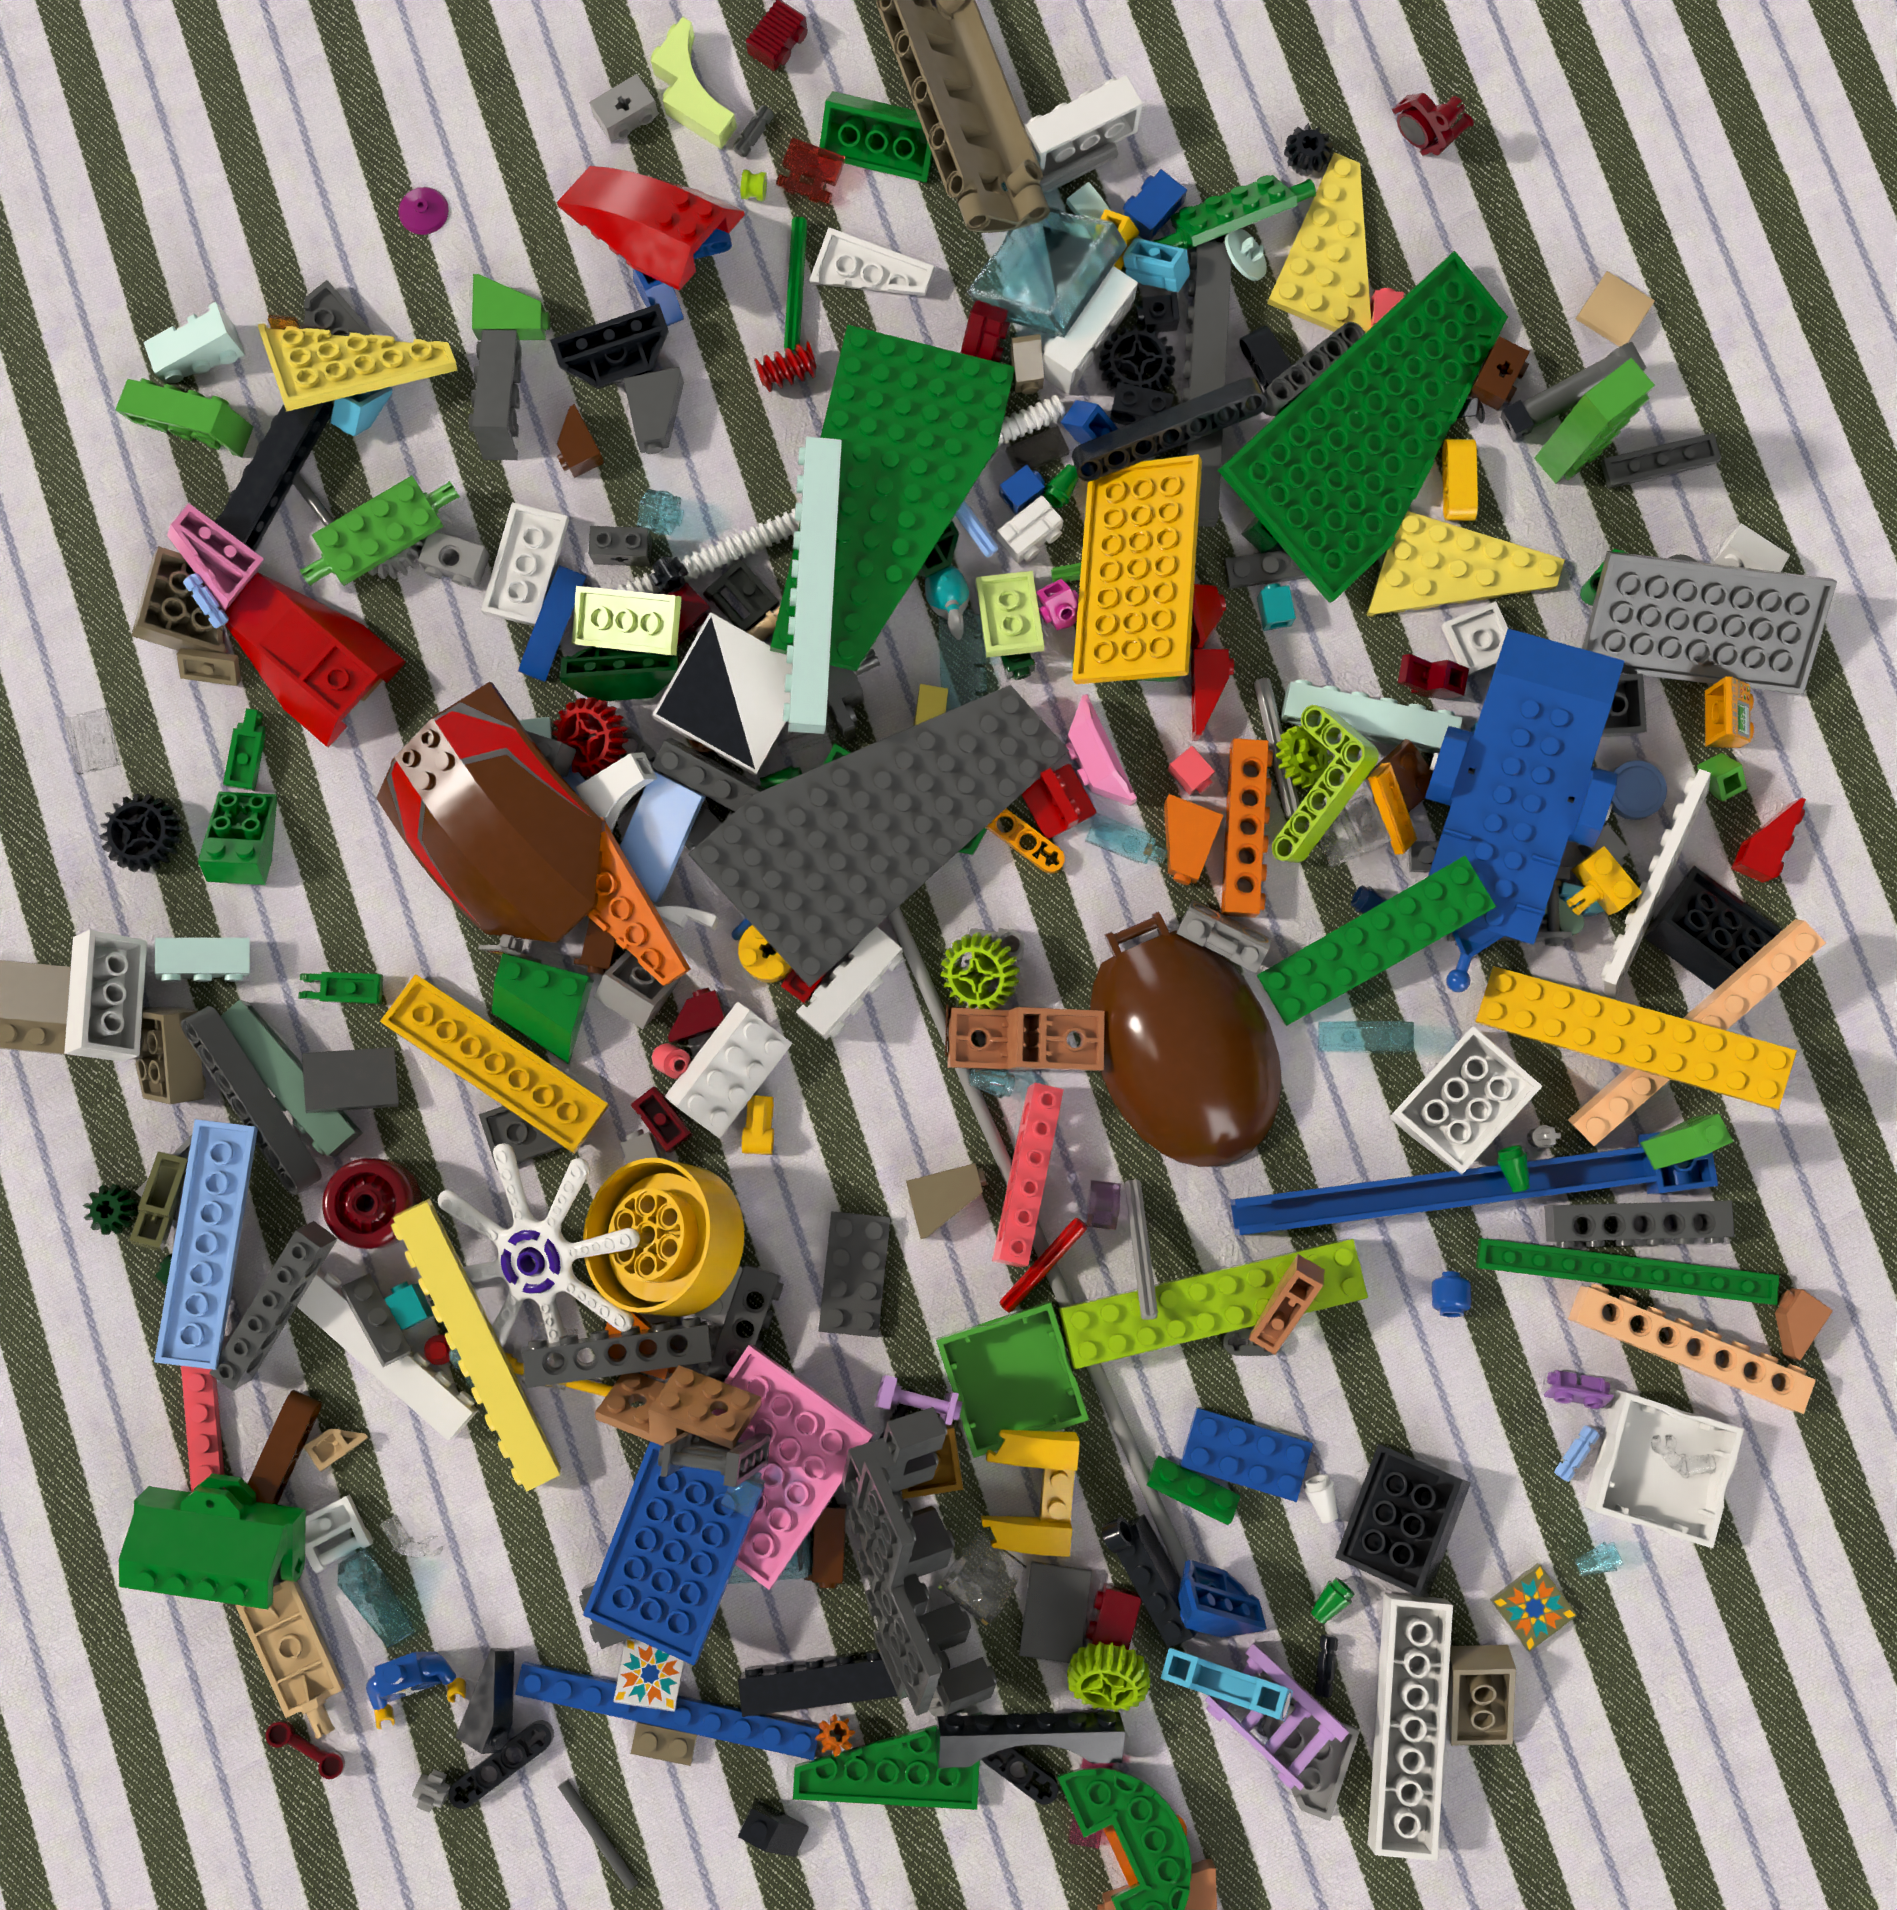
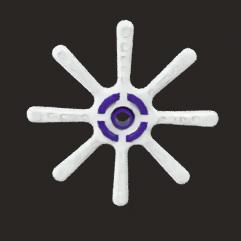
M498 1144L493 1150V1156L513 1213L514 1223L509 1229L502 1228L455 1192L444 1190L439 1194L437 1200L441 1209L489 1238L498 1248V1256L495 1261L465 1266L464 1270L471 1284L500 1277L509 1286V1295L492 1325L502 1348L506 1343L522 1303L526 1299L535 1300L539 1304L549 1343L560 1342L559 1337L566 1336L556 1304V1296L561 1291L571 1294L617 1330L627 1332L631 1329L634 1323L633 1315L629 1311L613 1305L600 1293L578 1280L574 1275L572 1264L578 1258L634 1249L640 1242L639 1233L636 1229L626 1228L571 1243L564 1238L561 1232V1224L590 1172V1166L586 1160L576 1158L570 1162L546 1219L538 1221L529 1211L513 1148L509 1144ZM552 1353L555 1367L561 1366L564 1363V1357L560 1353Z

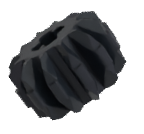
M1309 123L1305 125L1304 130L1297 126L1294 129L1293 135L1287 137L1284 156L1288 157V167L1297 166V174L1302 169L1306 171L1308 176L1312 174L1313 169L1319 173L1323 166L1327 165L1330 161L1333 143L1328 142L1329 133H1320V125L1315 130L1311 129Z

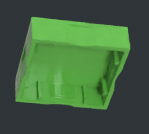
M1050 1301L936 1338L952 1391L958 1393L957 1400L963 1402L960 1418L973 1458L985 1455L988 1450L993 1452L999 1450L1005 1440L999 1436L1000 1430L1057 1431L1089 1420Z

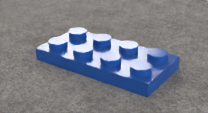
M1196 1407L1180 1461V1467L1297 1502L1313 1443Z

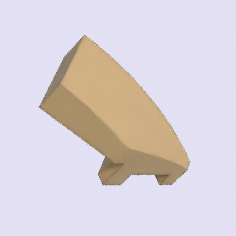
M328 1429L303 1447L318 1470L322 1472L368 1439V1436L364 1433Z

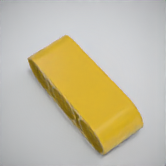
M1474 439L1444 440L1442 448L1443 516L1445 521H1475L1478 511L1477 446Z

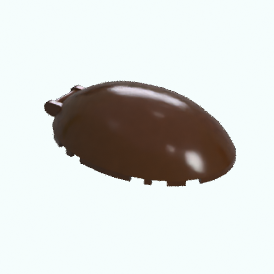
M1159 911L1153 913L1152 918L1120 932L1104 934L1113 957L1102 962L1093 983L1090 1010L1104 1011V1070L1100 1072L1115 1106L1125 1121L1131 1125L1144 1142L1146 1141L1161 1154L1179 1163L1198 1167H1217L1241 1159L1253 1151L1271 1128L1280 1102L1282 1082L1279 1053L1272 1029L1252 989L1239 971L1223 955L1177 934V930L1169 932ZM1157 929L1160 936L1121 952L1119 944Z

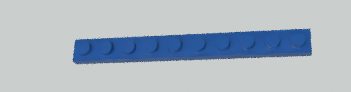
M525 1661L521 1666L515 1695L809 1760H814L818 1743L815 1737L820 1734V1727L817 1725L766 1714L742 1717V1712L739 1708L680 1695L677 1698L675 1712L614 1703L616 1681Z

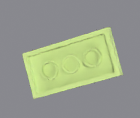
M576 586L572 644L676 656L682 597Z

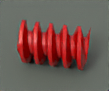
M809 341L806 343V351L800 344L796 345L795 354H793L790 348H785V358L778 351L774 352V361L768 355H764L763 365L760 364L757 358H754L762 386H765L769 392H772L773 382L780 389L783 388L784 379H787L790 385H794L795 375L798 376L801 382L805 381V372H808L812 378H816L817 366Z

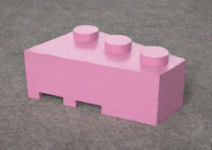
M189 503L171 523L167 534L195 573L199 574L204 582L203 584L208 587L224 612L256 574L264 558Z

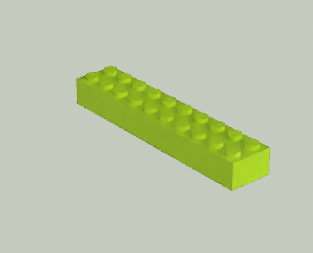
M1354 1239L1334 1241L1155 1284L1158 1310L1156 1319H1142L1138 1289L1059 1307L1058 1310L1071 1365L1075 1369L1255 1326L1281 1278L1298 1254L1325 1269L1324 1285L1305 1313L1367 1299L1368 1294Z

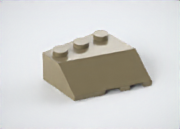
M160 546L156 549L151 560L131 636L177 651L180 648L226 654L223 642V626L219 628L212 626L208 620L210 616L204 614L193 598V592H189L183 583L186 577L195 572L180 553Z
M144 1007L142 1009L140 1058L136 1060L135 1065L143 1099L170 1105L204 1099L206 1079L202 1073V1060L181 1027V1021L198 1012L197 1010L177 1007Z

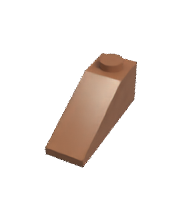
M1298 1254L1281 1278L1252 1330L1249 1340L1275 1355L1323 1287L1325 1269Z

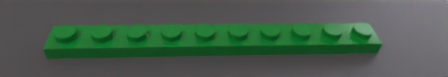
M1479 1238L1476 1268L1777 1305L1779 1275Z

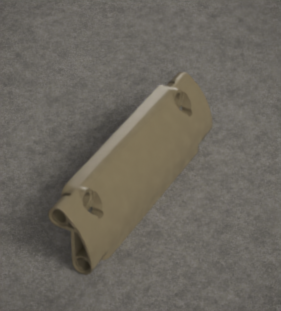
M876 0L877 8L947 194L956 199L967 229L980 233L1005 232L1023 228L1047 218L1050 214V209L1040 187L1043 173L976 1L935 0L937 7H934L931 3L932 0ZM1003 182H1005L1008 191L1003 190L1001 186Z

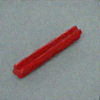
M1078 1218L1073 1219L999 1302L1005 1311L1012 1312L1087 1230V1226L1082 1220Z

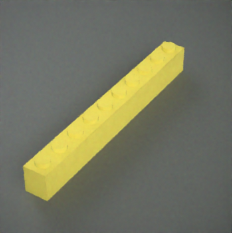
M430 1198L396 1214L393 1217L395 1223L391 1224L392 1230L398 1241L403 1239L408 1248V1251H405L407 1261L411 1268L417 1267L422 1277L418 1279L419 1285L425 1296L430 1294L435 1304L431 1308L438 1323L444 1322L448 1330L445 1333V1338L451 1350L457 1349L461 1357L458 1364L463 1375L471 1377L475 1386L471 1388L473 1396L478 1404H484L488 1412L485 1415V1420L492 1432L496 1430L501 1439L498 1442V1446L505 1459L510 1457L514 1468L511 1469L515 1482L518 1486L523 1484L527 1492L560 1476L561 1467Z

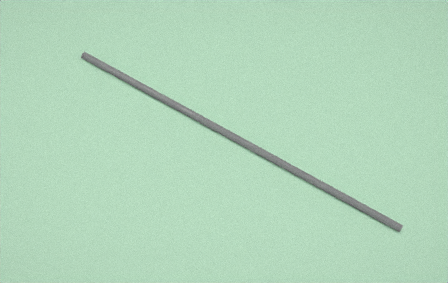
M898 906L888 916L889 921L945 1045L946 1011ZM955 1068L1007 1186L1012 1161L972 1070ZM1037 1220L1033 1247L1039 1258L1049 1247V1244ZM1056 1263L1046 1274L1060 1307L1075 1304ZM1101 1363L1087 1366L1086 1368L1171 1561L1182 1581L1185 1562L1188 1559L1158 1491L1146 1486L1150 1473Z

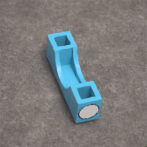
M1172 1648L1168 1650L1160 1678L1284 1722L1293 1694V1690Z

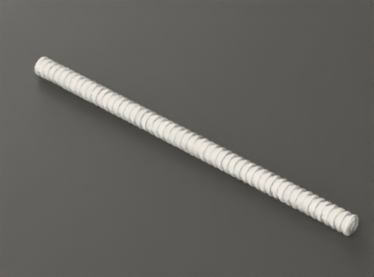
M1053 395L1051 400L1046 398L1042 404L1037 402L1035 407L1030 405L1026 411L1021 409L1019 414L1014 412L1010 418L1005 416L997 448L1000 447L1001 443L1004 445L1008 444L1010 439L1012 441L1017 440V436L1024 437L1026 432L1028 434L1033 433V429L1040 430L1042 425L1047 427L1049 422L1056 423L1058 418L1062 420L1066 415V411L1061 399L1057 395ZM795 508L791 509L789 514L784 512L782 517L775 516L773 521L768 519L764 525L762 522L759 523L757 528L754 526L750 527L748 532L743 530L741 535L736 533L732 539L727 537L725 542L717 541L718 545L714 546L711 544L709 549L701 548L699 553L694 551L693 556L685 555V559L680 560L689 572V574L683 576L685 582L689 583L691 578L698 579L700 574L705 576L709 570L712 573L716 567L721 569L725 563L730 565L732 560L737 562L741 556L746 558L750 552L753 555L757 549L762 551L764 546L772 547V543L776 542L778 544L780 539L788 540L790 535L794 537V531H798L800 521H795ZM644 573V577L640 579L638 576L635 577L633 582L630 580L626 581L627 584L624 586L622 583L618 585V590L653 594L660 592L659 588L651 580V574L648 575L647 573Z

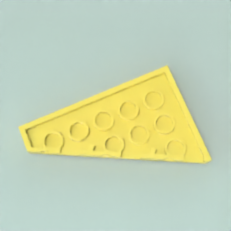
M1335 152L1267 304L1332 332H1335L1347 322L1359 324L1364 333L1371 328L1360 163Z
M264 323L258 324V329L286 412L458 371L448 342H427L421 339H414L413 343L395 341L394 337L362 335L350 332L349 336L331 335L330 330L299 329L293 326H286L285 330L267 328Z
M1407 511L1394 537L1395 540L1392 546L1385 552L1367 616L1374 617L1378 614L1391 612L1401 613L1411 609H1427L1451 603L1460 604L1470 600L1493 599L1516 593L1526 594L1536 590H1552L1558 585L1565 559Z

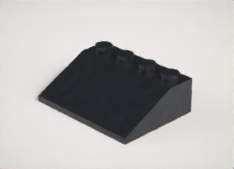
M1694 865L1657 914L1644 938L1715 990L1782 930Z
M1378 1444L1335 1558L1416 1596L1428 1598L1471 1482Z

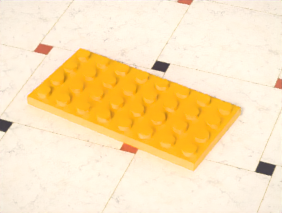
M1199 454L1141 461L1088 482L1072 676L1075 684L1188 675L1202 459Z

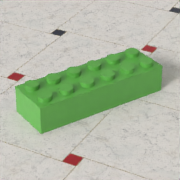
M1630 358L1583 395L1534 459L1555 484L1564 477L1569 481L1581 471V467L1587 462L1590 464L1603 453V450L1612 443V440L1621 433L1620 430L1640 411L1639 408L1649 401L1650 398L1647 394L1653 389L1655 384L1637 363Z

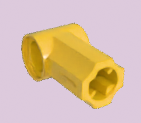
M753 1095L747 1102L746 1127L743 1128L742 1153L773 1154L774 1128H772L774 1097Z

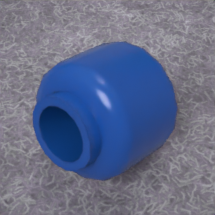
M1443 1272L1442 1277L1432 1281V1307L1439 1311L1440 1316L1455 1318L1464 1316V1312L1471 1308V1283L1467 1279L1460 1277L1459 1272Z

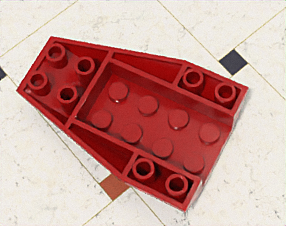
M259 572L248 582L225 611L229 619L225 625L282 708L328 748L348 727L342 720L381 678L384 682L388 683L406 663L404 659L363 624Z

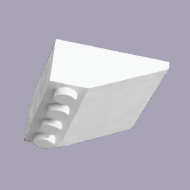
M1472 1026L1389 1118L1413 1139L1462 1175L1541 1089L1542 1085Z

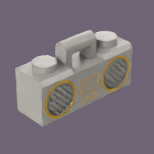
M1193 899L1177 930V934L1229 958L1230 961L1254 973H1257L1271 944V938Z

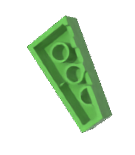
M141 378L140 381L127 379L115 409L133 423L164 433L169 431L191 442L194 438L216 450H219L222 445L232 455L241 458L254 426L229 407V402L217 396H212L211 399L205 398L204 395L193 390H188L185 393L168 384L160 387L156 383Z

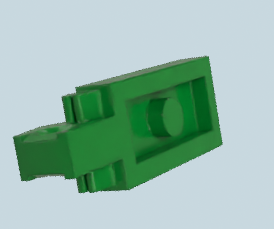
M246 708L244 722H238L237 728H233L223 785L226 787L255 791L266 736V727L261 726L263 713L258 710Z

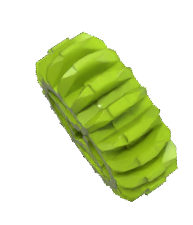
M980 932L974 933L972 937L966 934L961 940L957 939L952 943L953 948L950 947L946 950L945 955L947 958L943 959L941 963L946 969L941 972L940 976L948 978V981L944 983V987L952 988L953 991L950 993V997L958 996L960 998L959 1005L968 1002V1007L972 1009L978 1006L979 1010L988 1009V1007L993 1010L999 1007V1004L1004 1005L1008 1001V997L1015 993L1014 986L1019 983L1020 979L1014 975L1020 972V968L1012 966L1017 961V957H1009L1007 954L1010 952L1011 946H1007L1004 949L1001 947L1002 938L992 942V934H986L984 937H982ZM972 952V958L969 959L970 964L961 967L964 954ZM995 977H1000L997 990L989 992L990 981Z
M1100 1641L1096 1646L1088 1643L1086 1648L1080 1647L1078 1652L1072 1655L1067 1669L1069 1690L1074 1692V1698L1082 1699V1704L1084 1705L1091 1704L1093 1709L1103 1708L1104 1711L1113 1709L1117 1713L1119 1709L1129 1711L1131 1706L1138 1707L1141 1701H1145L1148 1688H1150L1149 1665L1144 1662V1657L1136 1655L1134 1649L1126 1650L1125 1645L1119 1647L1113 1645V1642L1110 1645H1104Z

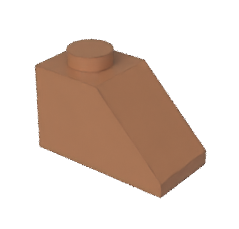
M1791 1288L1779 1298V1307L1775 1312L1784 1356L1789 1359L1801 1360L1833 1310L1803 1289Z

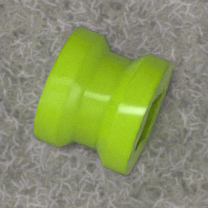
M743 170L740 186L741 199L747 200L750 197H754L757 201L764 202L767 191V173L752 174L750 170Z

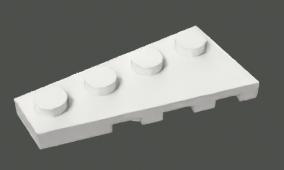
M828 228L809 283L813 285L925 296L935 267Z

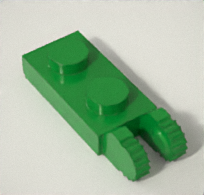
M343 972L300 974V981L306 983L321 982L320 992L302 991L299 992L298 999L319 1000L331 1003H382V974Z

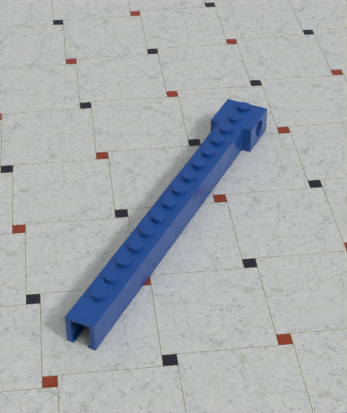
M1656 1132L1637 1135L1639 1147L1527 1161L1530 1188L1521 1192H1512L1500 1166L1493 1165L1470 1168L1462 1175L1454 1170L1230 1199L1235 1235H1247L1641 1183L1646 1184L1647 1194H1659L1718 1186L1713 1152L1654 1170L1640 1142L1661 1133Z

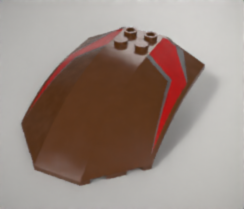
M492 682L486 683L433 716L391 760L390 768L376 799L412 854L432 880L485 934L497 936L506 934L514 936V938L558 943L597 906L598 893H595L597 874L601 873L603 851H599L601 833L605 831L606 821L602 820L575 793L550 764Z

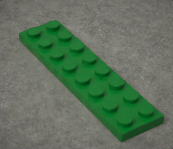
M1465 855L1259 973L1257 977L1285 1025L1288 1026L1492 910L1496 905Z

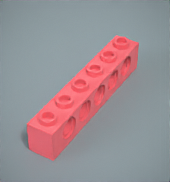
M1036 1082L1027 1087L992 1258L993 1262L1019 1268L1029 1265L1064 1089Z

